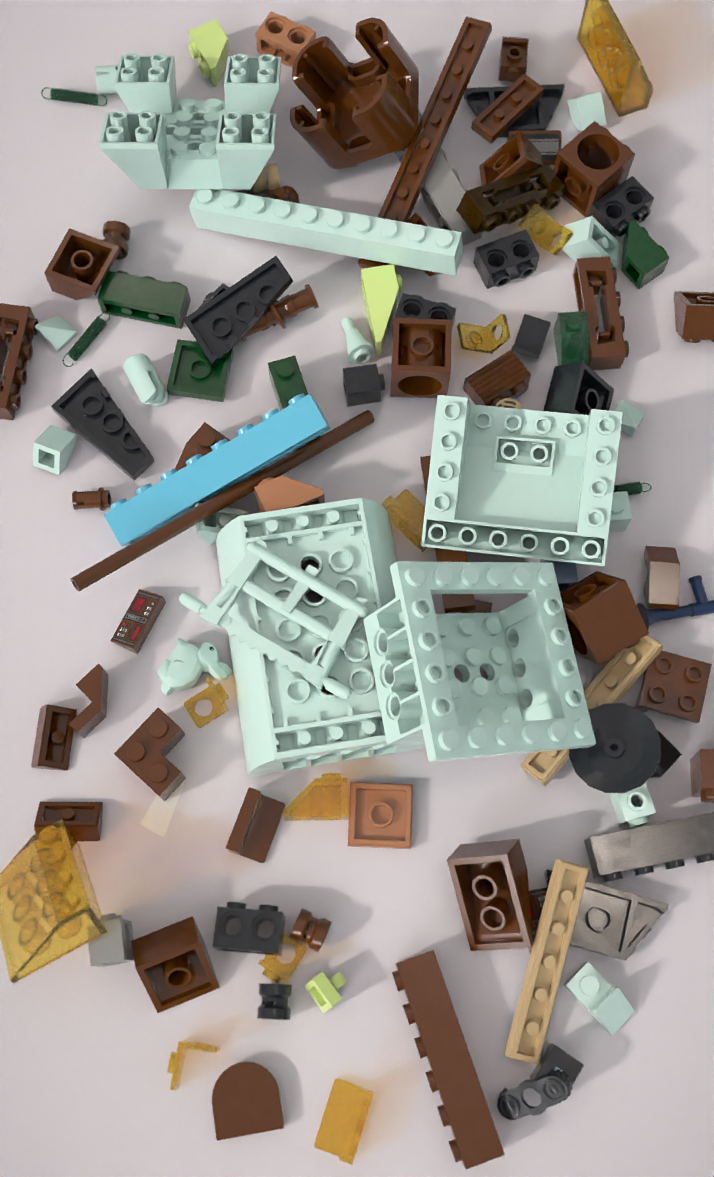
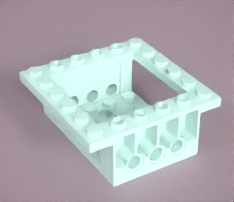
M397 561L390 566L396 598L363 619L387 745L425 742L429 762L586 748L596 745L553 563ZM527 593L528 595L526 598L498 613L435 614L431 594ZM480 667L487 672L488 680L481 677ZM454 668L461 672L463 676L462 682L456 679Z

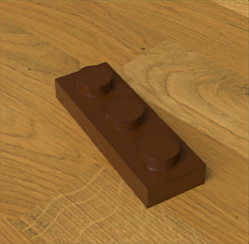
M524 73L472 121L471 129L492 144L543 96L544 88Z

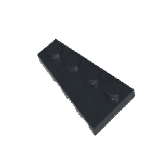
M274 256L183 319L214 367L218 365L293 283V280L278 257Z

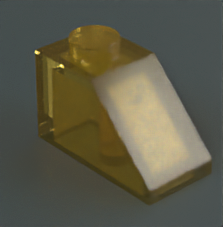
M323 773L322 778H315L283 810L285 821L348 820L347 778H341L340 773Z

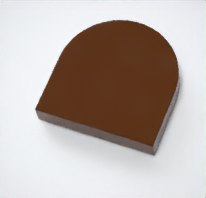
M240 1062L230 1066L219 1076L212 1092V1108L217 1141L283 1129L285 1127L279 1086L269 1070L255 1062Z

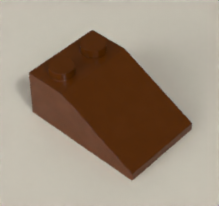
M520 839L460 844L449 856L447 863L471 951L532 948L533 934L528 872Z

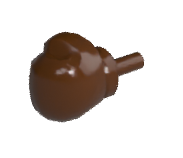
M290 186L269 190V196H261L300 203L298 193Z

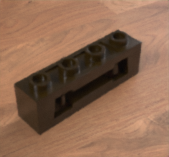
M546 164L467 190L456 211L474 235L484 231L490 232L498 226L510 225L518 219L530 218L538 212L554 209L559 205L560 198L566 187L551 167ZM537 177L536 181L529 183L530 179ZM493 192L492 195L488 197L483 196L487 193Z

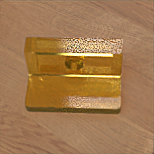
M404 490L395 499L391 495L382 502V506L388 511L391 523L422 552L425 551L428 547L421 546L425 506L408 490Z
M336 1078L316 1136L315 1148L339 1156V1161L352 1165L374 1095L373 1091Z

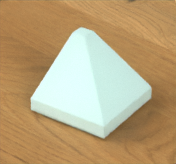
M58 315L35 326L39 336L58 352L78 334L72 326Z
M622 399L614 410L623 412L621 431L632 437L646 413Z

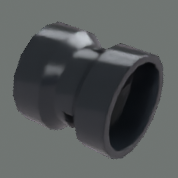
M259 983V995L262 997V1001L258 1007L257 1018L290 1020L291 1009L288 1006V998L292 994V985Z

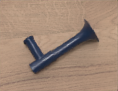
M697 575L688 579L697 603L679 606L678 610L646 609L642 603H638L637 607L647 630L650 625L664 620L713 614L714 600L708 601L702 583V576Z

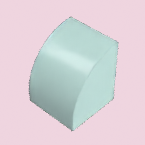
M601 91L567 100L571 118L580 131L586 129L594 121L601 126L607 124Z
M50 425L34 441L33 466L60 475L72 456L77 434Z

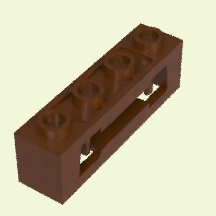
M610 256L577 258L572 274L586 364L592 370L620 369L624 359L629 355V344L623 338L625 320L624 316L619 314L621 296L620 292L615 289L617 280L616 268L612 267ZM601 287L602 295L599 301L604 332H599L597 339L596 332L599 328L594 295L599 294Z
M0 303V379L8 346L5 343L6 338H8V342H11L3 373L5 379L4 386L2 381H0V419L14 420L15 411H18L21 405L20 390L27 380L26 364L27 360H31L33 354V346L31 344L33 335L38 333L35 328L38 324V319L35 318L31 308L28 306Z

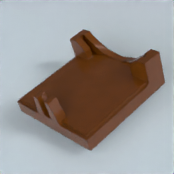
M662 650L644 672L635 708L645 713L648 710L699 723L712 664Z

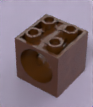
M596 121L592 122L557 153L553 171L566 187L561 197L587 218L591 205L627 180L635 153L626 144L621 143L608 129L602 127Z
M394 318L390 397L437 398V395L447 396L451 375L452 320Z
M596 571L560 592L574 653L595 664L607 663L615 657L614 654L624 648H631L637 645L642 637L649 634L624 579Z

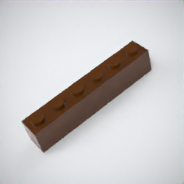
M434 950L396 963L397 971L392 972V976L398 992L402 990L405 992L408 1003L404 1004L403 1008L409 1025L416 1024L419 1037L414 1038L420 1058L427 1057L431 1070L425 1072L430 1089L432 1093L439 1092L442 1105L437 1106L443 1127L450 1125L454 1139L448 1142L455 1162L462 1161L463 1166L467 1170L504 1156L498 1133Z

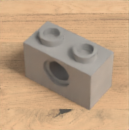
M112 913L96 916V923L86 924L91 966L105 967L134 961L131 941L134 940L131 921L122 919V915Z

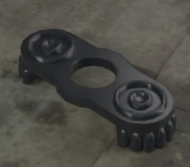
M552 1069L547 1076L536 1080H524L518 1087L510 1090L504 1088L497 1100L498 1111L504 1118L509 1120H516L527 1115H540L546 1108L565 1101L571 1095L573 1089L571 1086L572 1081L570 1076L566 1075L564 1071ZM533 1088L539 1092L541 1096V1104L534 1107L526 1103L523 1097L525 1089Z

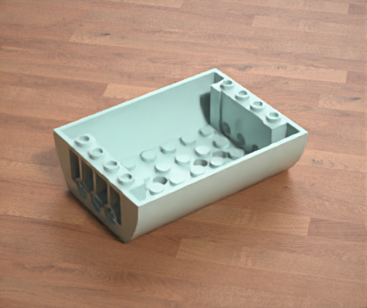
M360 497L241 515L225 525L217 535L216 548L222 588L226 585L224 580L231 575L247 555V545L251 542L257 543L258 539L261 538L266 543L267 550L300 569L306 560L316 561L319 564L318 570L320 571L316 577L317 579L352 599L360 597L368 600L365 605L368 609L367 616L396 598L390 566L397 562L398 559L390 516L382 505L372 500ZM261 561L250 578V581L286 601L298 582ZM243 591L227 614L312 664L316 653L326 641V639ZM306 592L296 608L334 629L346 609L325 597L318 603H311L306 599ZM359 617L346 642L345 651L340 650L328 675V678H333L351 689L352 695L349 699H342L335 694H324L321 689L305 680L304 675L299 672L291 674L288 666L281 668L277 660L271 662L267 654L260 656L257 648L250 650L247 642L240 643L237 636L229 637L248 777L426 748L425 742L387 745L363 620L366 617Z

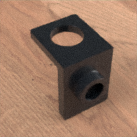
M524 314L511 350L539 359L551 322Z

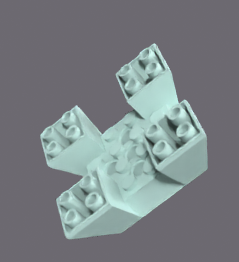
M136 53L121 56L114 87L130 113L122 110L106 113L99 142L100 149L140 189L251 190L274 151L277 114H269L279 91L281 57H274L270 54H264L260 57H248L244 54L228 56L224 80L225 101L217 98L208 100L184 98L177 100L174 56H166L161 53L152 56H139Z

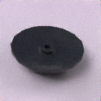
M607 703L588 710L596 745L586 748L569 749V758L575 773L589 787L604 793H626L641 787L655 773L661 758V738L653 721L640 709L624 703Z

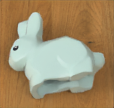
M178 638L176 647L168 659L163 661L157 674L160 676L159 681L162 683L161 691L168 696L173 691H184L195 686L202 672H209L217 680L225 681L232 674V669L227 664L219 661L218 652L211 643L205 642L198 648L194 644L187 643L185 640Z

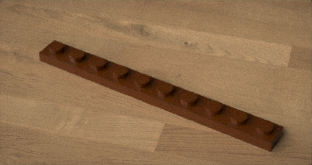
M465 17L378 218L401 222L409 220L492 31L490 22ZM362 258L358 260V265L364 269L389 265V263Z

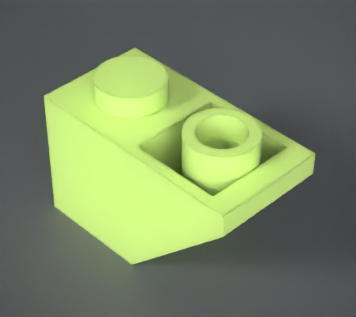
M215 19L189 30L190 43L187 44L191 57L193 59L197 58L199 61V68L203 77H208L214 87L219 85L227 65V58L230 56L228 37Z

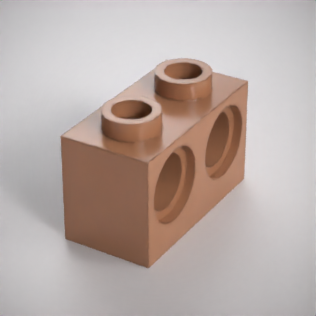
M272 11L255 33L257 52L263 55L270 54L274 57H281V63L293 68L294 61L299 52L309 42L316 39V31Z

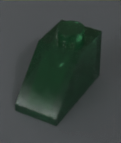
M587 311L558 313L553 329L558 365L584 361L589 366L590 331Z

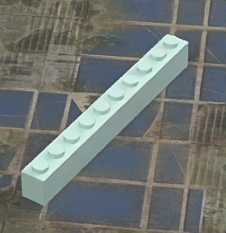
M196 189L189 206L197 228L453 276L457 274L463 255L462 232L222 189Z

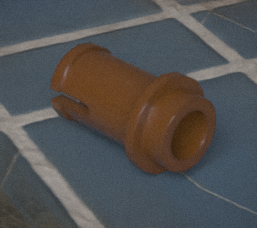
M100 487L98 491H73L72 503L76 502V504H73L74 510L99 508L101 511H104L105 508L111 506L110 491L104 490L103 487Z

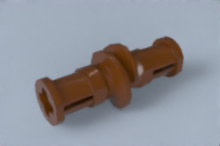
M307 284L305 289L290 296L286 295L279 301L276 300L241 338L242 341H245L247 336L260 330L268 329L271 325L276 326V323L285 329L287 318L295 317L298 313L311 307L318 308L317 300L310 285Z

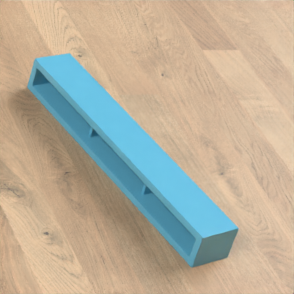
M304 393L293 397L288 401L289 406L283 410H271L262 417L264 421L255 426L248 424L236 432L237 437L230 441L223 439L211 446L212 451L204 456L198 454L191 457L185 462L187 464L186 467L179 471L172 469L160 476L162 481L153 486L146 484L135 491L136 496L128 501L124 498L113 503L110 506L111 511L104 514L119 544L121 546L132 544L195 508L196 503L206 502L332 429L315 398L311 394L305 396Z

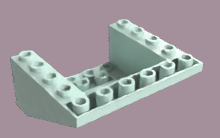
M437 395L421 546L605 566L623 412L591 409L589 415L473 405L467 397Z

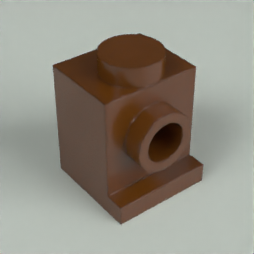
M502 38L498 80L515 82L524 73L526 74L529 38Z

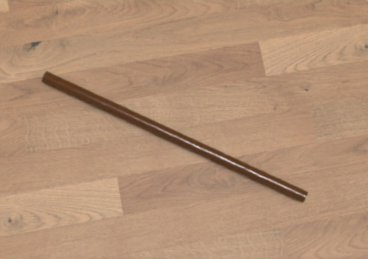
M369 410L362 412L71 578L73 586L79 592L254 492V487L258 486L262 480L269 477L277 478L374 423L373 414Z

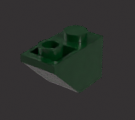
M633 219L629 222L623 240L621 271L640 289L664 272L670 257L667 255L666 250L649 236L647 230Z

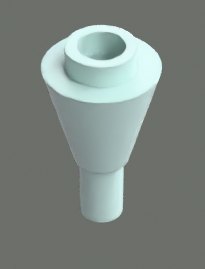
M346 317L341 321V324L346 333L348 359L352 364H365L374 355L375 349L356 330L352 319Z

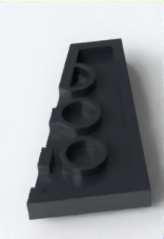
M92 368L51 406L53 412L134 481L154 462L152 454L126 420V417L120 408L117 407Z

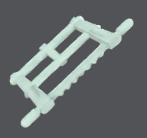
M259 538L257 543L251 542L247 545V555L231 575L224 580L226 585L208 606L189 593H182L180 595L179 601L181 604L198 614L201 613L199 617L215 627L221 626L226 629L229 637L237 636L240 643L247 642L250 650L257 648L260 656L267 654L271 662L277 660L281 668L288 666L291 674L299 672L304 675L305 680L319 689H322L324 686L326 690L342 699H349L352 692L350 688L333 678H328V675L340 650L345 651L346 642L359 617L367 616L368 609L365 605L368 600L360 597L352 599L317 579L316 577L320 571L315 567L308 565L306 570L303 571L267 550L266 543ZM261 561L298 581L286 601L250 581ZM309 588L346 609L334 629L296 608ZM242 591L326 639L312 664L227 615Z

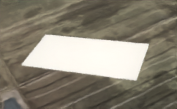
M185 780L166 801L158 795L155 796L140 823L142 827L164 838Z

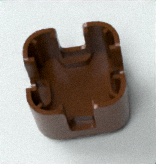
M379 18L364 19L356 24L355 37L371 58L351 63L329 37L322 36L309 42L299 52L293 64L292 79L295 85L315 106L317 119L302 104L290 109L291 125L315 152L334 169L352 168L362 162L392 152L405 150L409 147L418 126V68L385 22Z

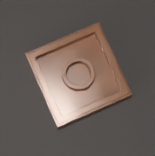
M350 782L348 847L411 849L413 784Z

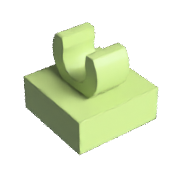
M322 971L309 981L305 988L324 1014L342 1000L337 990L346 984L347 981L340 971L330 979Z

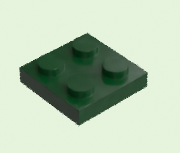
M177 339L166 388L168 395L224 402L234 354L233 348L214 367L198 342Z

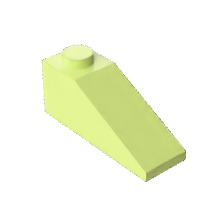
M394 264L361 269V288L375 356H379L382 353L398 304V292L403 291L401 275H396Z

